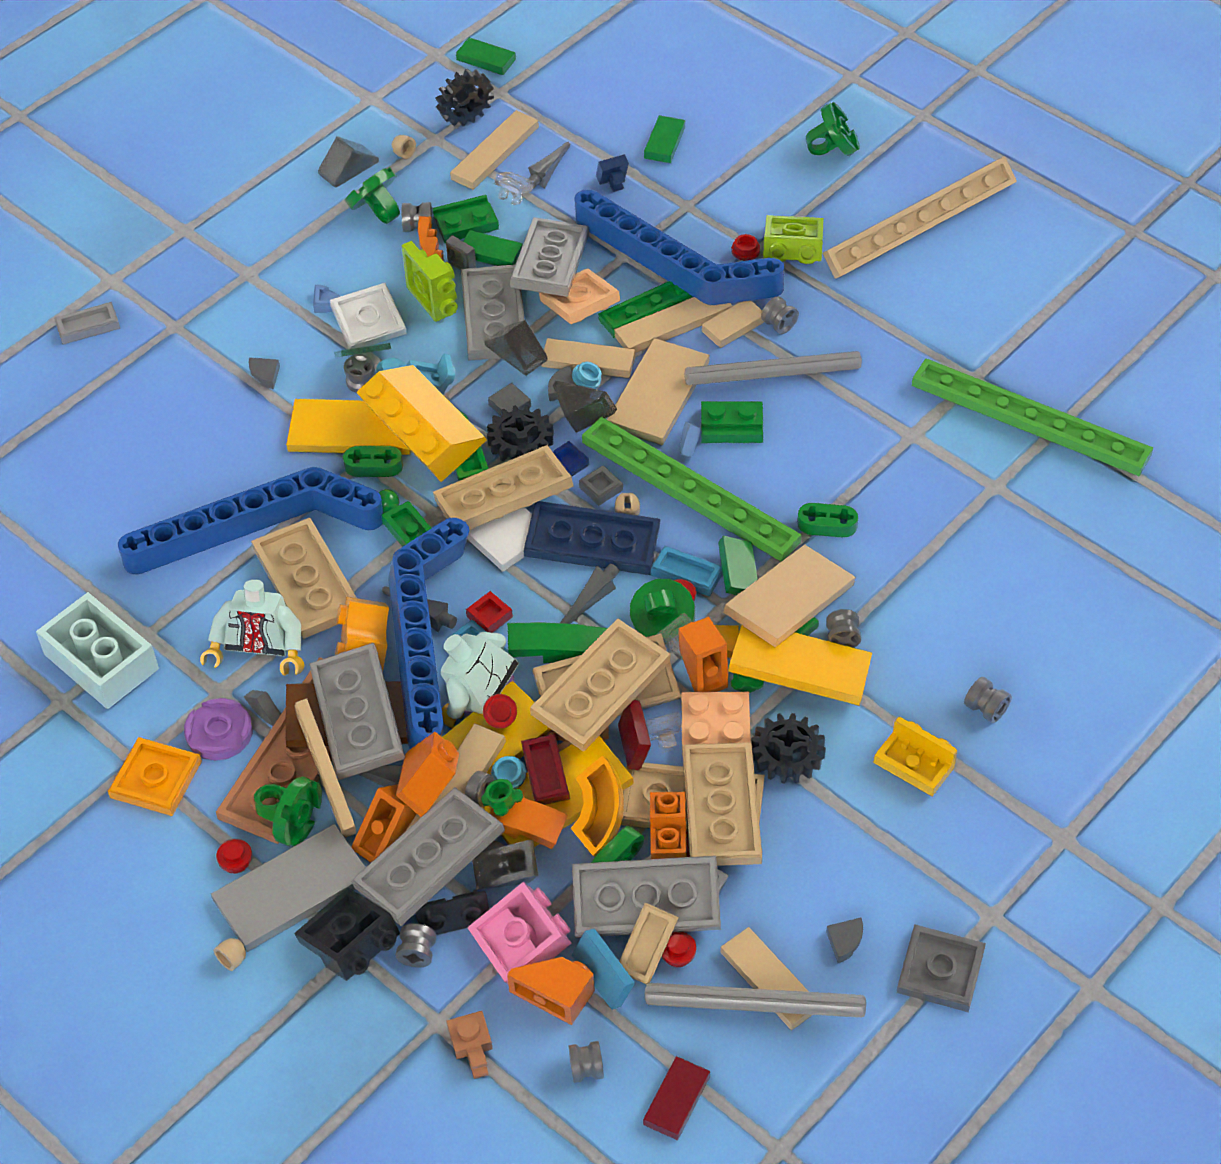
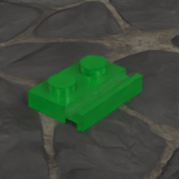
M487 195L432 208L433 218L436 220V225L444 243L451 236L459 240L464 239L469 230L479 233L499 230L498 219L491 204L488 202Z
M701 401V443H763V402Z

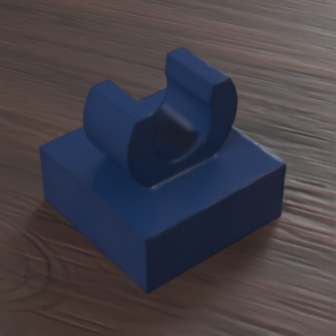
M625 154L598 162L596 178L599 185L609 182L613 192L624 189L622 183L625 182L629 165Z

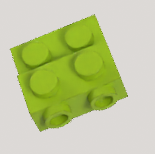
M766 215L763 259L776 258L782 262L798 260L803 264L821 261L824 218Z
M412 240L402 244L406 287L435 322L456 313L458 305L455 302L457 294L455 291L456 284L452 280L455 278L452 266L448 262H444L437 253L428 257L423 249L419 250Z

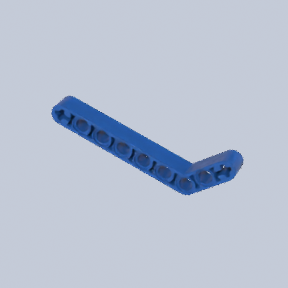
M582 190L574 197L575 216L578 225L588 226L589 232L667 281L673 282L674 285H677L707 305L774 298L781 295L784 291V264L779 259L764 258L715 264L596 191Z
M310 467L127 533L119 539L118 549L124 569L130 574L137 575L314 510L363 530H375L383 524L381 516L383 514L382 499L379 492L322 468Z
M448 518L398 549L393 554L388 581L409 749L433 732L441 736L444 724L425 581L463 556L470 530L467 523L459 518Z

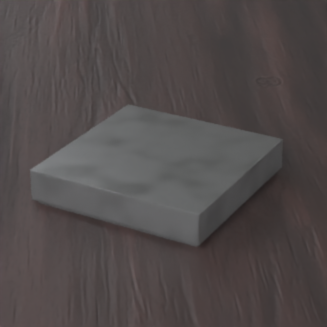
M914 924L896 993L969 1012L986 943Z

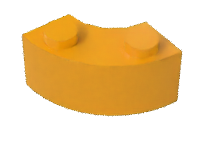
M346 597L345 605L340 604L337 613V624L342 625L341 642H337L335 655L374 643L383 671L388 646L386 641L388 605L384 602Z
M603 755L576 777L582 789L583 806L579 818L571 827V830L594 857L617 835L624 812L621 782L614 767Z

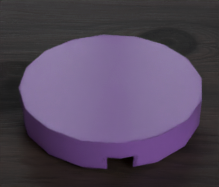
M226 698L208 700L202 703V707L196 711L193 709L188 714L184 724L185 739L191 751L200 754L203 759L214 761L229 759L239 754L249 744L253 734L251 716L235 700Z

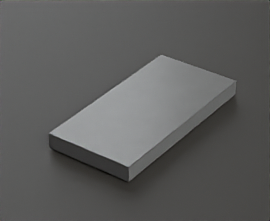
M534 217L510 278V287L568 297L589 236V227Z
M515 265L461 269L468 361L528 356L521 289L510 287V278Z
M371 643L309 663L338 780L405 759L375 644Z
M454 787L351 882L356 890L368 900L389 912L393 920L402 926L505 829L499 820Z
M333 824L211 893V897L248 952L324 908L347 887L355 890L351 880L366 867L336 825Z
M716 856L572 864L576 938H581L584 931L594 928L600 936L631 935L645 902L679 917L672 932L721 930Z

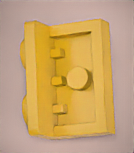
M898 717L894 721L892 734L874 755L873 763L933 797L953 771L957 749L947 740L937 738L926 732L917 723Z

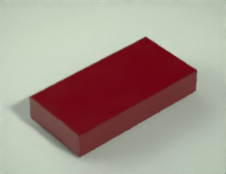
M633 700L623 710L618 722V728L627 767L630 770L639 771L650 750L651 742L640 700Z
M555 734L522 740L521 745L534 801L546 805L569 800V790Z
M676 1056L643 1119V1125L678 1140L710 1078V1071Z

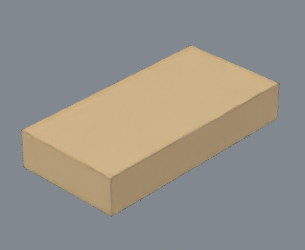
M752 301L739 302L703 323L702 332L718 347L722 348L764 323L761 319L763 310Z
M646 902L644 903L619 960L631 978L646 985L650 983L679 917Z

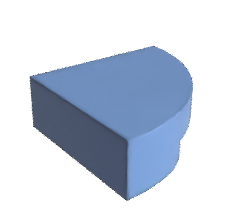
M315 285L314 313L333 312L330 300L340 297V295L330 291L327 286Z
M685 422L680 441L681 455L693 456L701 432L700 427Z

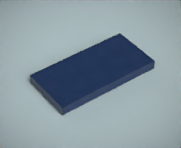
M537 501L534 504L526 537L524 557L592 567L598 566L605 569L609 564H613L619 571L651 575L661 519Z

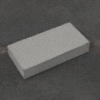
M112 302L54 318L62 344L120 329Z

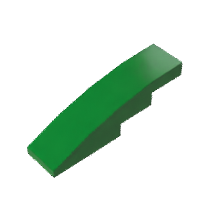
M547 622L507 623L508 652L513 658L543 656V664L554 663L582 655L608 628Z

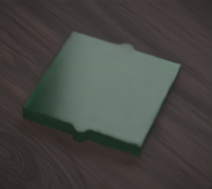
M390 343L335 351L334 354L335 358L387 350L391 349Z

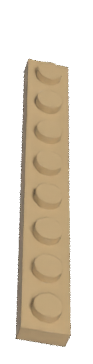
M1001 157L828 249L822 254L834 278H839L1014 184L1017 180L1006 157Z

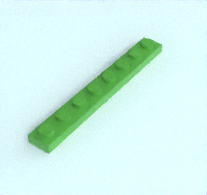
M925 358L912 378L913 387L1137 476L1141 475L1152 455L1153 447L927 358Z
M600 417L582 434V443L740 538L752 542V545L780 562L786 559L801 543L800 533L603 417Z

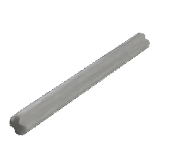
M852 351L695 366L685 369L684 378L687 385H699L854 370L861 368L862 358L860 352Z
M648 983L644 994L646 1004L657 1006L860 1018L864 1017L866 1013L865 996L855 994Z

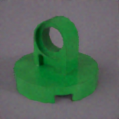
M835 102L824 105L821 108L824 122L811 129L806 135V144L809 152L813 155H823L838 147L845 155H852L860 149L854 129L850 131L846 123L848 121L847 116ZM817 138L826 139L825 142L820 145L812 144V142Z
M391 167L380 170L362 183L363 186L358 190L360 193L357 194L353 190L346 197L345 202L351 210H355L367 203L378 219L388 224L400 215L397 203L386 189L396 179L397 175Z
M654 579L643 584L635 592L630 603V619L635 630L643 636L650 637L662 634L664 643L671 644L679 641L678 628L695 621V604L690 592L681 583L671 579Z
M304 776L296 778L287 788L274 784L264 785L257 789L254 794L255 810L260 817L273 822L272 833L275 841L287 846H296L307 838L316 821L310 820L314 807L318 809L321 807V786L318 782ZM268 798H277L279 800L274 805L262 804V801Z

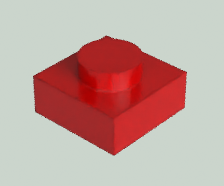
M491 591L466 609L467 618L475 621L486 632L493 633L513 617L512 609Z

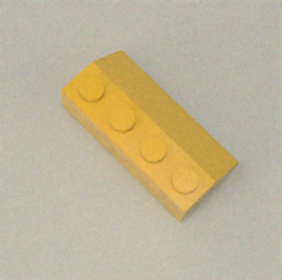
M414 365L379 371L356 392L366 405L440 482L444 481L487 441Z

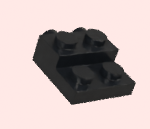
M347 887L294 934L301 945L322 959L326 968L347 981L354 974H363L368 969L370 960L381 950H390L395 945L400 932L389 912Z

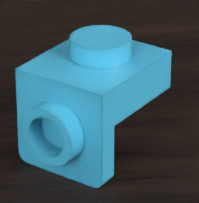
M443 354L438 365L409 360L406 365H414L442 394L445 393L448 385L452 384L455 379V367L452 366L449 354Z

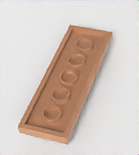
M311 670L302 684L314 683ZM286 708L216 811L218 820L276 844H279V842L275 841L272 833L273 822L260 817L256 813L254 802L256 790L268 784L287 788L292 781L302 776L315 782L320 780L309 747H286ZM325 746L330 761H332L329 746ZM268 798L262 801V804L274 805L279 800L277 798Z

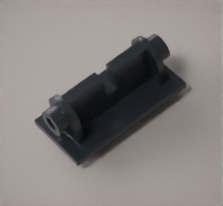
M473 889V892L452 896L453 899L446 901L443 898L429 901L415 913L418 924L433 929L436 935L465 929L489 910L487 894L485 891L478 892L477 889Z

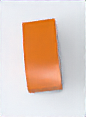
M419 216L418 235L420 250L423 249L428 257L437 253L444 261V252L439 250L437 231L432 229L431 217Z
M650 792L651 859L686 857L685 792Z
M526 798L515 803L504 816H497L493 808H491L489 813L503 824L505 831L502 833L514 839H517L521 834L550 849L555 846L568 816L554 808Z

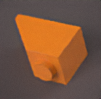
M710 617L690 622L678 628L679 649L694 692H718L728 688L727 643Z
M433 732L405 753L396 796L420 817L427 813L456 773L459 752L450 741L444 740L438 733Z
M398 784L377 789L351 846L354 852L369 862H373L404 834L417 814L396 796Z
M564 957L511 968L507 974L510 993L570 1025L574 1023L595 991L594 973L585 964L579 961L571 962Z

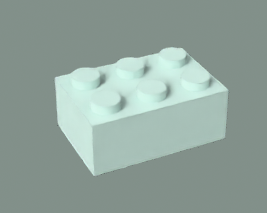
M89 592L36 631L44 655L106 709L112 707L159 669L152 645Z

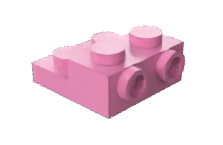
M524 882L467 927L507 984V974L511 968L553 959L572 944L566 936L571 931L567 923L559 914L553 917L547 908L552 904L549 898L539 887L533 890Z

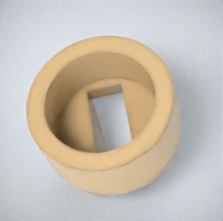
M398 135L392 141L393 152L399 157L408 159L415 152L416 142L407 135Z
M631 492L621 493L615 501V512L639 515L640 502L638 497ZM624 503H630L631 508H625Z
M229 938L214 948V954L225 968L233 971L245 959L246 950L240 940Z

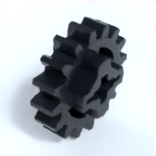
M465 69L461 76L456 72L454 75L455 79L447 78L445 81L448 85L439 88L442 95L435 98L439 103L436 109L440 112L446 122L450 121L453 126L458 122L465 126L467 120L474 123L475 116L483 117L484 113L482 110L491 107L488 100L494 99V95L491 93L494 87L485 74H480L477 69L472 73Z
M514 405L512 412L502 409V416L493 415V424L487 425V444L491 446V453L493 455L499 453L501 461L507 458L512 460L546 445L549 447L554 444L553 424L549 423V416H541L540 409L530 412L529 405H526L523 410H519Z
M779 713L775 722L769 718L764 719V728L757 726L755 728V737L751 738L753 761H757V770L761 772L767 769L768 779L771 780L778 775L783 784L787 781V777H792L795 783H799L800 775L802 774L809 779L812 778L813 769L820 770L822 759H825V736L818 735L819 726L816 724L809 727L808 717L797 721L795 713H791L789 719H784L782 714Z

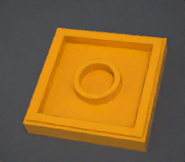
M138 737L109 788L108 794L112 799L173 816L202 762L200 754Z

